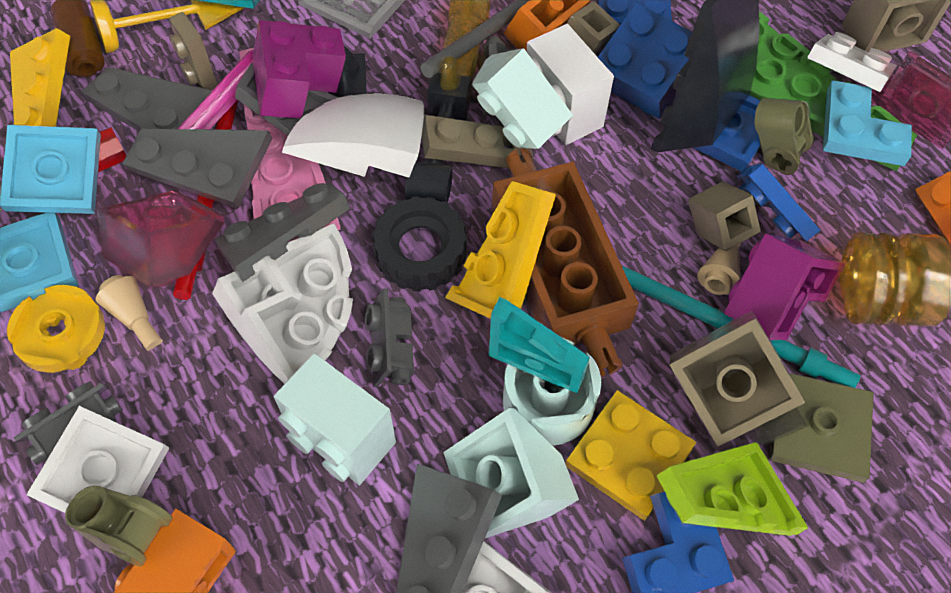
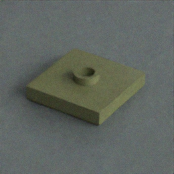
M789 373L805 403L773 419L769 461L862 483L866 482L870 478L874 392Z

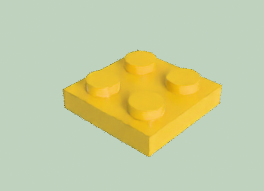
M617 390L567 458L565 465L645 521L654 508L650 496L664 492L657 475L670 466L684 463L697 442Z

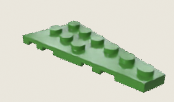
M759 11L757 64L750 96L758 100L775 98L806 101L809 106L811 130L824 137L827 89L832 80H839L830 74L832 69L808 59L811 51L791 35L779 34L768 25L769 18ZM871 106V118L901 123L881 106ZM913 131L911 137V146L915 138L917 137V134H915ZM875 161L895 171L900 167V165Z

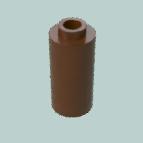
M56 0L50 8L54 29L57 28L70 35L65 69L77 77L93 76L97 71L103 69L105 60L89 6L83 0Z

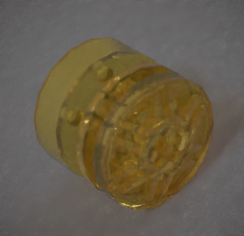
M858 232L852 235L846 244L842 257V262L846 264L839 275L844 311L850 322L855 325L872 323L875 325H888L894 321L900 326L932 327L938 326L947 317L951 308V247L944 237L937 234L906 233L897 238V236L889 232H882L877 235L873 232Z

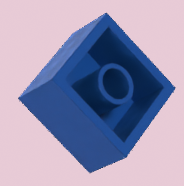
M636 2L598 56L600 61L614 75L611 92L660 120L665 108L671 105L675 99L677 90L673 89L677 74L690 59L684 56L692 31Z

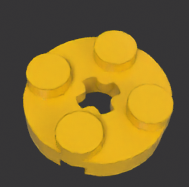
M54 285L44 288L46 294L40 295L34 300L30 296L23 300L15 308L9 319L7 337L13 346V351L28 367L47 373L61 372L66 369L74 370L84 365L87 358L100 345L105 331L104 314L86 291L71 285ZM61 320H64L66 327L61 333L52 336L47 331L50 326L55 327Z

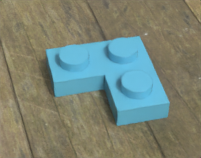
M832 80L826 95L823 151L905 166L911 158L912 125L871 118L872 88Z

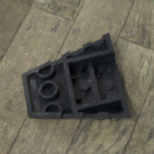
M759 0L704 1L684 56L690 59L677 74L673 89L677 90L673 106L668 105L664 110L660 122L666 126L654 138L651 146L653 151L658 153L713 145L746 101L751 92L757 64Z

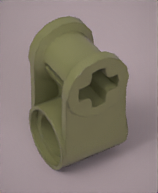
M763 98L756 108L754 124L759 135L765 165L784 175H791L797 171L800 166V156L808 151L814 143L809 119V106L806 101Z
M99 485L86 487L77 493L70 501L65 512L66 523L102 551L114 554L120 559L142 567L146 562L147 558L144 553L162 526H169L172 521V516L167 511L145 498L137 495H125Z

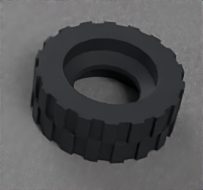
M419 196L411 197L408 200L402 199L397 201L394 206L386 208L384 214L378 217L375 222L376 229L373 230L372 239L377 267L380 272L383 271L385 278L390 283H396L399 288H409L418 292L424 289H429V291L437 289L438 286L451 282V278L460 273L462 263L465 264L467 250L466 226L464 221L460 220V214L456 210H452L449 204L444 201L439 202L432 197L419 198ZM415 228L430 229L441 240L440 251L435 257L426 261L410 260L400 251L399 243L402 236Z

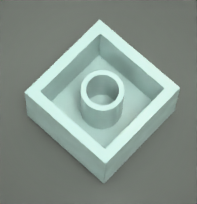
M315 353L273 396L281 412L278 420L289 430V433L286 435L289 441L305 454H308L313 449L325 458L322 462L323 467L341 482H344L349 477L360 486L396 443L390 409Z

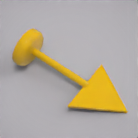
M90 0L94 20L106 54L115 52L119 48L117 28L164 20L184 12L185 15L197 13L205 30L245 8L190 0L191 5L113 19L106 1Z

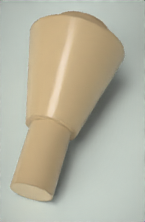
M741 243L726 251L718 248L698 271L697 278L699 283L710 293L729 295L733 285L740 279L739 248Z
M115 275L100 285V291L95 299L96 302L128 329L133 330L147 351L163 342L149 322V316L134 276L123 277L122 275Z

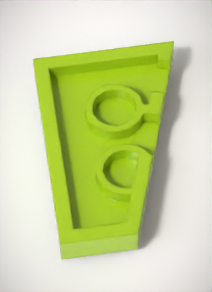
M757 442L673 465L657 475L669 503L675 509L682 523L787 536L797 535L809 529Z

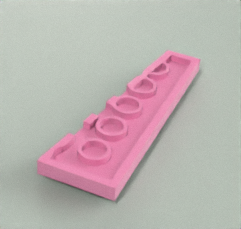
M254 48L239 51L240 60L248 51L254 50ZM244 105L247 130H268L273 137L251 182L253 190V216L256 219L264 215V210L269 206L279 202L289 203L303 196V192L307 188L316 184L326 183L319 163L283 153V147L288 135ZM338 217L326 225L329 226L334 223L337 230H341ZM295 236L294 238H292L291 240H289V242H291V241H293V240H295V239H298V238H300V237Z

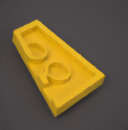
M57 28L42 36L35 37L32 41L10 51L14 125L56 127L70 35Z
M511 181L486 225L487 237L478 253H470L463 265L467 269L465 276L459 286H451L445 298L490 319L499 297L508 300L521 309L556 194Z

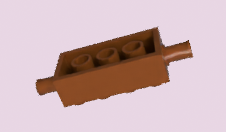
M522 148L520 150L523 160L520 159L518 151L514 150L506 157V164L510 168L513 177L493 182L492 213L497 208L511 181L556 194L525 294L535 320L560 337L574 342V345L583 343L586 352L595 360L601 377L606 375L605 368H607L608 374L611 375L620 370L623 363L619 359L609 335L631 328L639 302L574 161L537 171L531 152L528 149Z

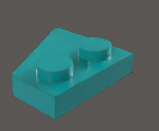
M499 297L491 313L489 356L578 393L585 377L590 357L508 300Z

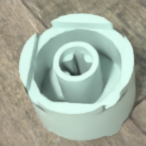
M563 338L564 340H566V341L569 342L570 344L574 345V342H571V341H569V340ZM586 352L590 359L578 393L508 364L505 371L503 391L504 411L508 408L516 409L551 445H560L572 441L581 435L589 425L600 394L601 375L595 360Z

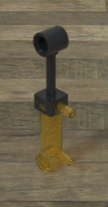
M491 0L450 1L448 27L442 50L489 19ZM481 43L457 60L451 56L442 59L441 71L431 77L427 91L429 116L467 120L471 102V87ZM427 158L424 162L416 161L410 177H406L405 200L417 196L419 198L432 197L436 201H444L448 204L452 187L453 167L442 165L443 160Z

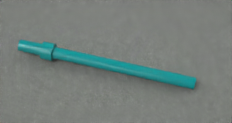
M622 265L632 289L716 328H720L734 320L719 309ZM770 340L780 358L800 366L798 371L815 379L821 376L836 384L856 388L861 375L827 360V354L812 347L808 350L803 349L786 340Z

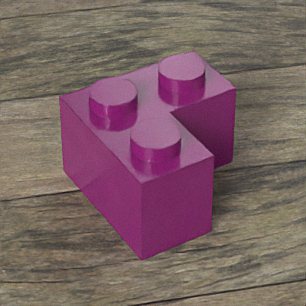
M259 20L252 60L260 116L302 118L308 90L336 93L346 59L340 29L327 26L291 24L284 21Z
M765 233L763 239L759 240L750 251L748 258L750 264L744 276L731 288L728 295L729 304L724 314L735 320L753 311L769 340H787L807 302H825L846 263L801 240Z

